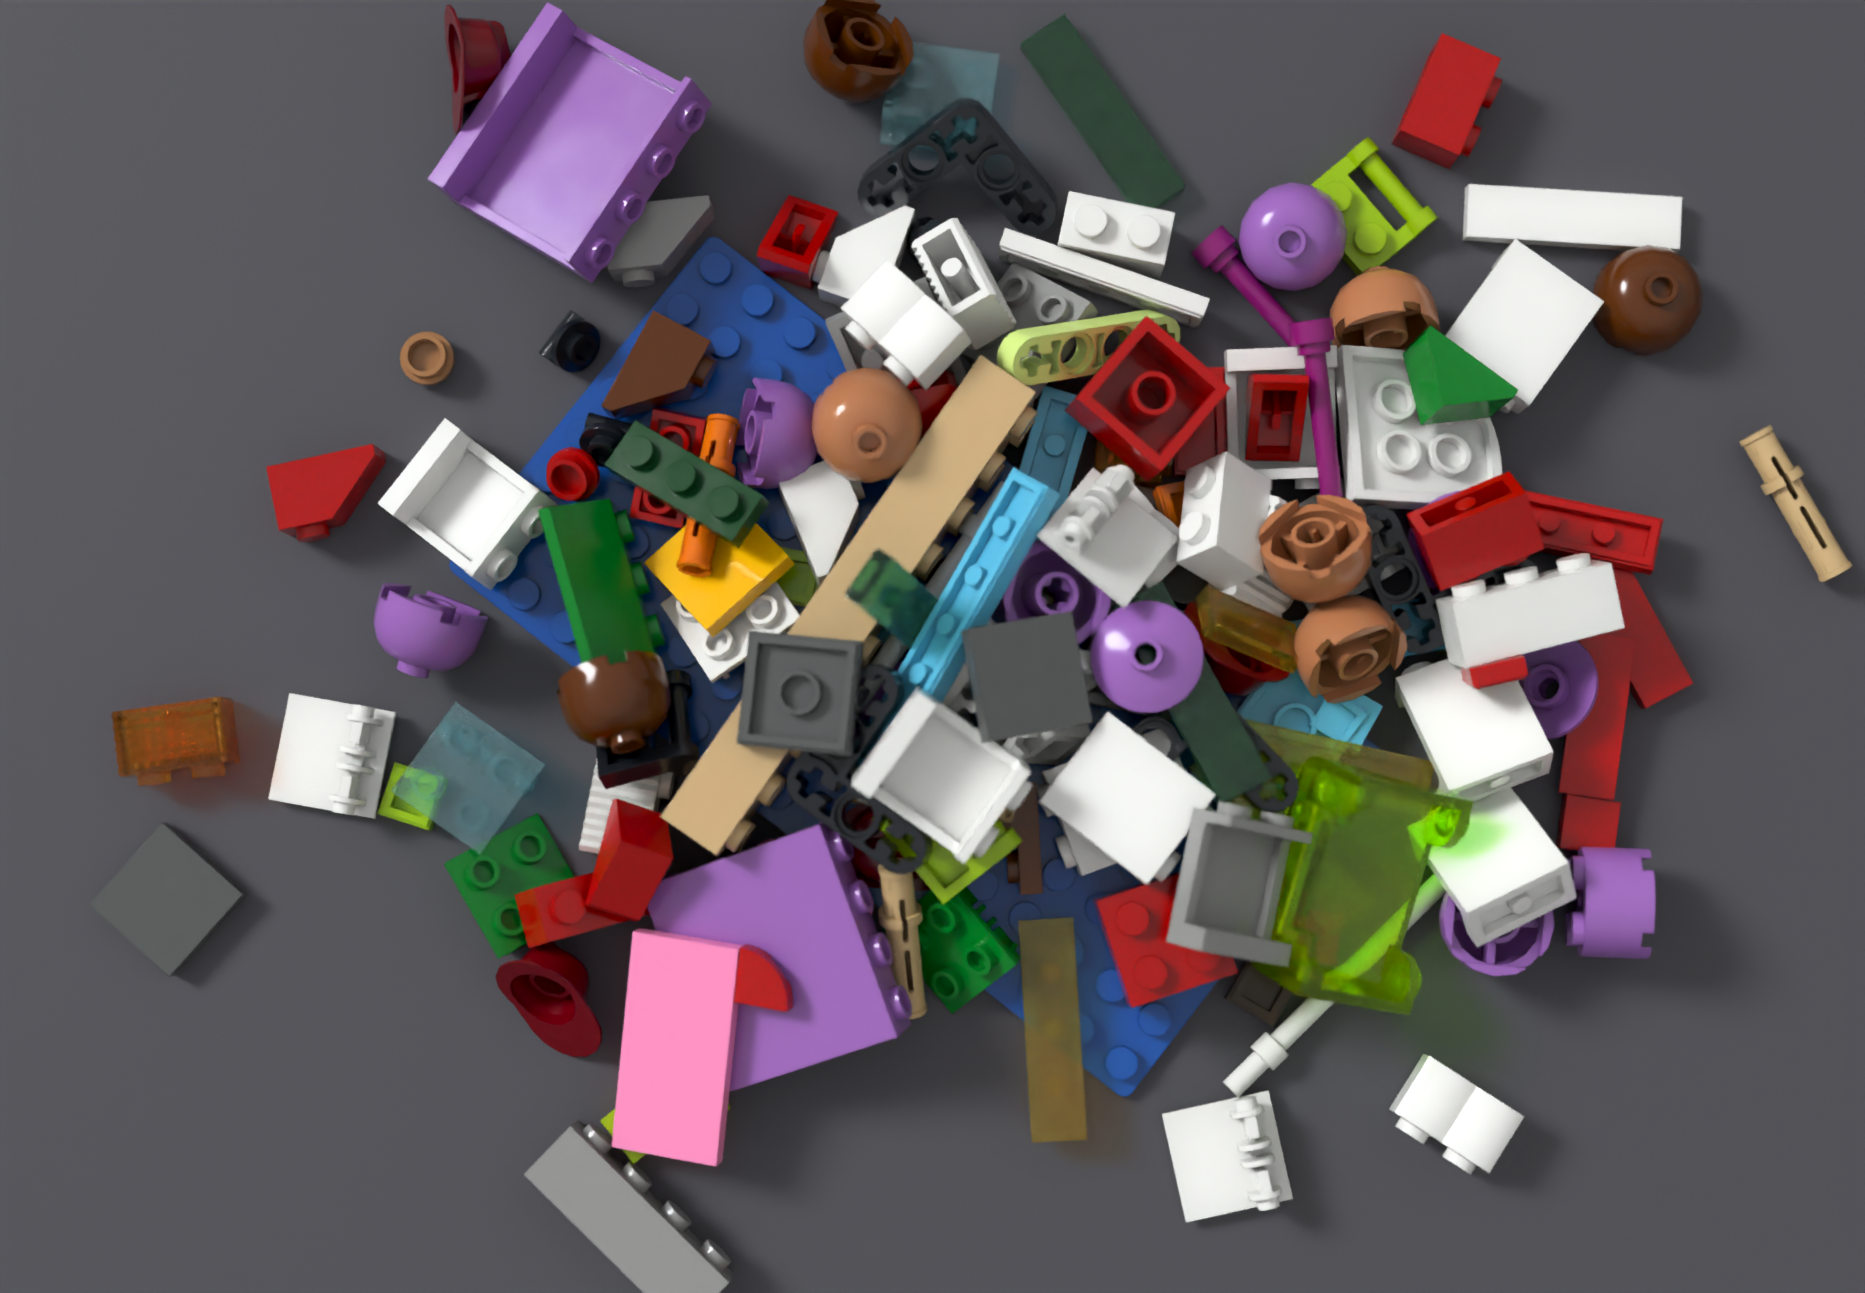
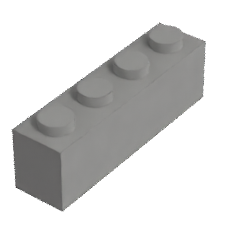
M576 1121L525 1172L524 1176L643 1293H720L729 1284L733 1273L727 1268L731 1263L728 1255L710 1239L702 1243L688 1229L692 1224L690 1218L674 1202L668 1200L663 1205L648 1190L653 1185L648 1176L630 1161L624 1166L609 1151L612 1148L611 1140L594 1124L589 1123L584 1127L579 1121Z

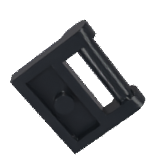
M677 669L666 671L671 698L668 712L670 744L656 747L655 733L644 739L645 744L643 747L629 753L617 754L612 752V748L596 747L598 778L605 789L668 772L676 775H687L699 762L698 747L692 743L688 699L692 696L693 689L692 679L688 672Z

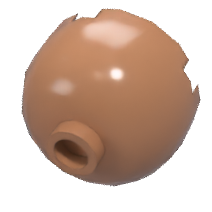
M1384 266L1371 267L1349 281L1339 290L1330 309V317L1333 318L1335 340H1332V343L1337 345V349L1341 345L1405 350L1430 325L1440 332L1437 307L1430 290L1415 275Z
M864 367L843 372L833 379V383L824 390L822 395L820 393L814 403L811 428L816 449L832 471L850 481L874 483L890 479L900 472L920 443L923 422L917 398L911 390L909 391L905 384L898 381L894 375L886 370Z
M1316 495L1317 504H1308L1299 507L1297 499L1284 504L1274 511L1259 530L1260 555L1272 583L1292 599L1307 603L1329 602L1347 595L1358 587L1371 565V529L1367 524L1363 509L1347 498L1333 495Z
M1347 595L1329 602L1315 604L1300 623L1293 639L1294 662L1304 685L1316 699L1317 694L1324 697L1327 703L1335 704L1354 700L1378 687L1382 683L1378 674L1389 663L1396 670L1402 663L1408 648L1406 635L1396 620L1376 601L1357 595Z

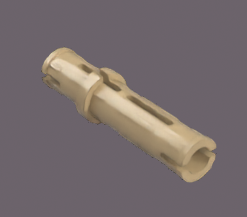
M1771 425L1766 426L1744 438L1739 443L1745 448L1764 481L1760 487L1765 496L1768 494L1772 495L1792 529L1794 536L1818 574L1819 581L1824 582L1841 574L1853 565L1847 560L1824 517L1800 479L1804 475L1799 465L1793 467L1775 436L1774 429Z
M879 864L878 873L880 875L883 905L878 910L879 924L885 928L886 938L891 947L893 962L890 968L897 986L902 985L905 988L911 1002L912 1015L909 1019H916L927 1012L918 925L923 920L922 906L915 900L913 872L896 874Z

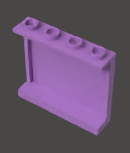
M547 2L430 174L428 180L452 202L593 283L601 269L606 267L612 260L615 248L631 224L641 217L646 202L660 181L673 169L676 157L691 135L702 126L706 113L712 103L691 78L685 76L682 82L668 76L580 29L563 10Z
M823 822L690 870L664 876L647 906L656 931L739 945L750 944L756 946L771 956L770 959L776 963L785 979L789 980L791 984L793 1008L788 1012L739 1003L730 1092L896 1038L911 1025L909 1017L912 1015V1007L909 996L902 985L897 986L890 968L893 962L890 944L886 936L881 932L878 933L870 913L873 911V899L870 890L863 880L858 881L851 859L854 858L853 844Z

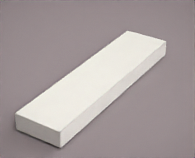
M1468 184L1465 188L1463 241L1511 244L1517 239L1522 244L1624 251L1652 245L1666 247L1674 252H1678L1681 241L1682 197Z
M1005 228L999 244L998 258H1000V261L1012 264L1014 261L1035 273L1142 310L1158 311L1172 317L1179 323L1194 328L1196 326L1199 327L1210 298Z

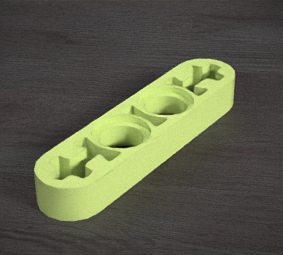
M1146 309L1019 329L1008 334L1000 344L997 353V366L1025 385H1036L1094 375L1111 356V354L1105 355L1104 345L1106 339L1113 331L1118 330L1119 332L1118 347L1146 315L1178 343L1181 338L1180 327L1172 317L1155 310ZM1075 337L1076 351L1068 362L1062 363V348L1070 338ZM1032 350L1041 354L1042 359L1037 356H1026H1028L1029 351Z

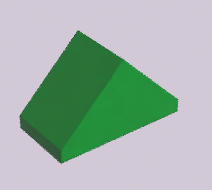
M1431 325L1409 344L1403 352L1421 425L1489 418L1512 400L1518 392L1517 388Z

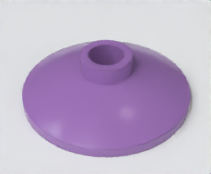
M1137 601L1129 603L1125 608H1118L1102 622L1094 636L1091 647V667L1100 689L1115 704L1133 712L1156 713L1174 707L1192 692L1203 668V646L1195 626L1178 609L1157 601ZM1142 645H1151L1157 651L1156 660L1150 665H1141L1135 659V653Z
M1575 640L1521 654L1525 656L1528 676H1525L1526 679L1518 681L1547 739L1558 738L1573 731L1589 715L1598 694V672L1590 653ZM1553 682H1558V692L1553 698L1547 699V687Z

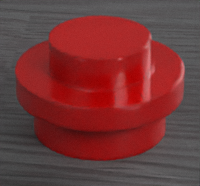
M568 447L559 450L550 458L547 464L546 481L551 492L558 498L567 501H581L591 496L598 488L600 471L591 455L582 449Z

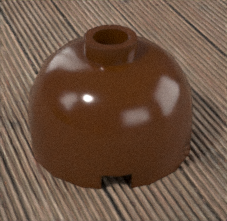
M826 0L824 5L819 6L803 38L805 65L811 77L827 93L853 103L870 102L890 92L900 81L914 56L912 39L904 24L896 16L892 23H890L885 17L877 13L881 5L874 0Z
M1646 245L1623 251L1600 270L1594 283L1593 294L1604 301L1592 318L1595 328L1610 345L1617 349L1622 347L1627 351L1637 352L1635 353L1636 355L1648 356L1668 350L1689 334L1701 313L1703 290L1698 273L1685 257L1666 247Z
M627 651L625 654L628 662L609 665L607 655L577 665L560 677L558 680L560 690L556 689L562 714L568 728L580 740L598 748H612V752L623 754L643 747L645 744L644 739L657 731L668 716L671 698L663 659L653 652Z

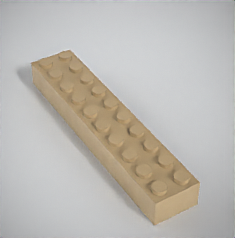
M980 355L787 634L861 641L864 643L861 668L869 665L882 645L880 644L881 640L876 636L884 624L888 622L895 626L913 600L911 599L912 594L908 592L917 577L925 582L927 581L929 574L943 557L942 551L944 548L939 545L948 532L957 537L959 534L958 530L969 515L973 514L974 509L972 508L975 505V502L971 500L978 488L988 492L1005 467L1003 463L1007 457L1002 455L1009 443L1018 448L1030 432L1035 422L1034 418L1038 413L1033 409L1036 392ZM741 701L660 816L715 855H726L729 849L733 852H739L757 827L755 823L750 821L751 817L761 803L769 807L774 803L787 784V779L781 775L791 759L793 757L797 759L802 752L737 744Z

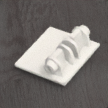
M1117 465L1116 467L1107 468L1103 474L1092 468L1039 532L1037 537L1121 607L1125 608L1178 540V537L1128 497L1134 488V474L1130 468L1125 465Z
M777 582L772 584L714 638L673 595L661 603V606L712 683L722 676L726 680L730 677L729 672L746 661L749 631L785 634L800 616Z
M289 693L268 800L376 819L397 712Z
M1269 1090L1162 1113L1186 1223L1258 1207L1259 1211L1270 1210L1279 1207V1202L1293 1199Z

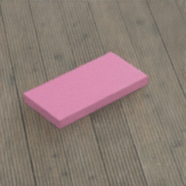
M638 928L633 931L612 1147L715 1167L722 1162L739 1003L734 1002L740 947L743 945Z

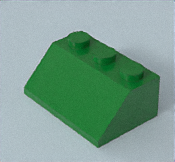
M610 498L539 509V516L581 663L607 655L609 665L628 662L625 654L627 651L653 652L659 656L657 647L666 645L665 637L658 615L648 616L642 595L651 593L642 561L634 564L632 562L627 543L636 541V537L627 509L618 512L617 506Z

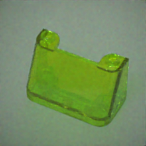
M1312 756L1305 760L1296 776L1299 786L1297 798L1287 808L1285 816L1295 818L1293 829L1313 833L1311 844L1293 841L1290 844L1271 940L1293 945L1289 965L1284 967L1257 961H1251V964L1255 969L1297 996L1410 1015L1415 996L1421 987L1422 977L1416 959L1401 948L1431 847L1449 849L1460 841L1468 830L1469 816L1474 802L1447 791L1336 760Z

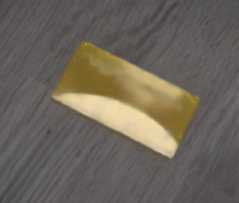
M1207 585L1195 598L1204 637L1293 674L1298 669L1297 663L1299 658L1294 649V636L1297 629L1294 623Z

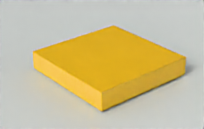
M757 523L739 549L717 536L710 576H690L676 568L686 525L644 562L648 569L712 638L795 565L791 558Z

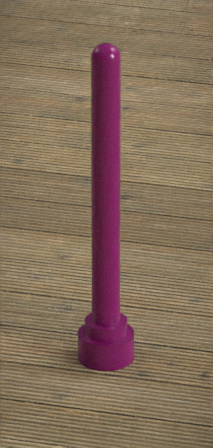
M1221 225L1192 251L1191 255L1205 270L1210 267L1215 274L1221 271L1289 347H1297L1296 345L1291 346L1288 323H1293L1295 320L1238 259L1237 255L1240 252L1234 246L1237 240ZM1335 379V398L1337 399L1336 379Z
M1333 318L1288 323L1291 346L1296 345L1298 356L1304 357L1305 374L1309 375L1308 398L1320 495H1333L1343 498L1325 353L1331 351L1330 341L1335 340Z

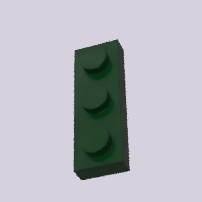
M636 420L604 464L613 474L738 549L769 505V502L762 494Z

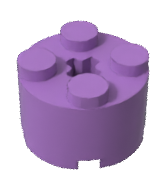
M1040 539L1033 542L993 612L991 619L998 624L1072 611L1077 641L1080 644L1090 635H1093L1106 619L1111 597ZM1043 586H1047V591L1055 593L1053 603H1047L1046 599L1041 597Z
M1579 847L1577 856H1571V859H1566L1570 866L1577 898L1575 899V912L1572 911L1565 914L1564 941L1565 946H1576L1579 957L1650 958L1652 948L1641 947L1642 934H1654L1655 927L1654 870L1642 869V861L1652 858L1650 849Z

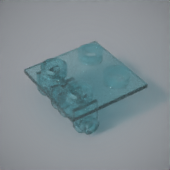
M912 42L914 56L900 81L887 93L886 100L883 103L880 144L898 145L942 109L958 99L970 98L977 100L991 114L999 54ZM960 115L956 116L957 122L954 131L943 139L950 154L955 152L950 148L954 137L963 131L968 132L971 136L975 135L974 129L977 119L972 117L964 120ZM939 130L934 131L937 135L941 137ZM918 145L913 148L936 152L933 148L926 145Z
M455 702L392 788L391 792L481 854L521 797H527L538 782L536 776L545 764Z

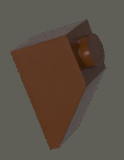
M653 310L601 407L607 415L619 420L652 410L655 407H662L690 398L696 386L702 389L706 387L716 369L718 360L713 358L715 349L711 340Z

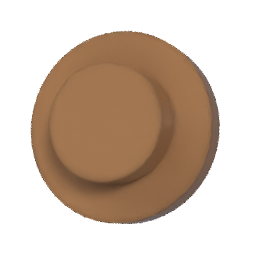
M424 331L412 335L404 343L400 352V364L403 372L413 382L420 385L430 386L444 381L454 367L455 355L452 346L443 336L435 332Z

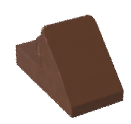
M1037 782L1032 783L1030 791L1017 807L1012 822L1010 824L1002 823L1006 829L1012 827L1022 839L1016 850H1012L1006 855L1008 884L1018 883V894L1020 895L1043 894Z

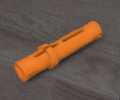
M710 414L706 417V429L699 458L735 478L736 467L732 464L741 423H739L738 419L726 414ZM687 518L676 568L690 576H710L717 535Z

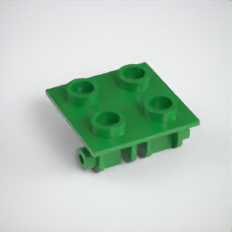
M538 813L444 863L445 868L498 959L514 953L527 943L514 895L535 887L574 877Z
M967 887L944 904L932 890L917 901L922 906L923 916L922 922L918 925L923 980L951 1014L1016 966L1022 958L1015 950L1019 945L1016 942H1012L1000 926L993 931L990 929L997 922L994 916L986 923L980 917V914L987 908L984 903L976 910L972 907L978 900Z

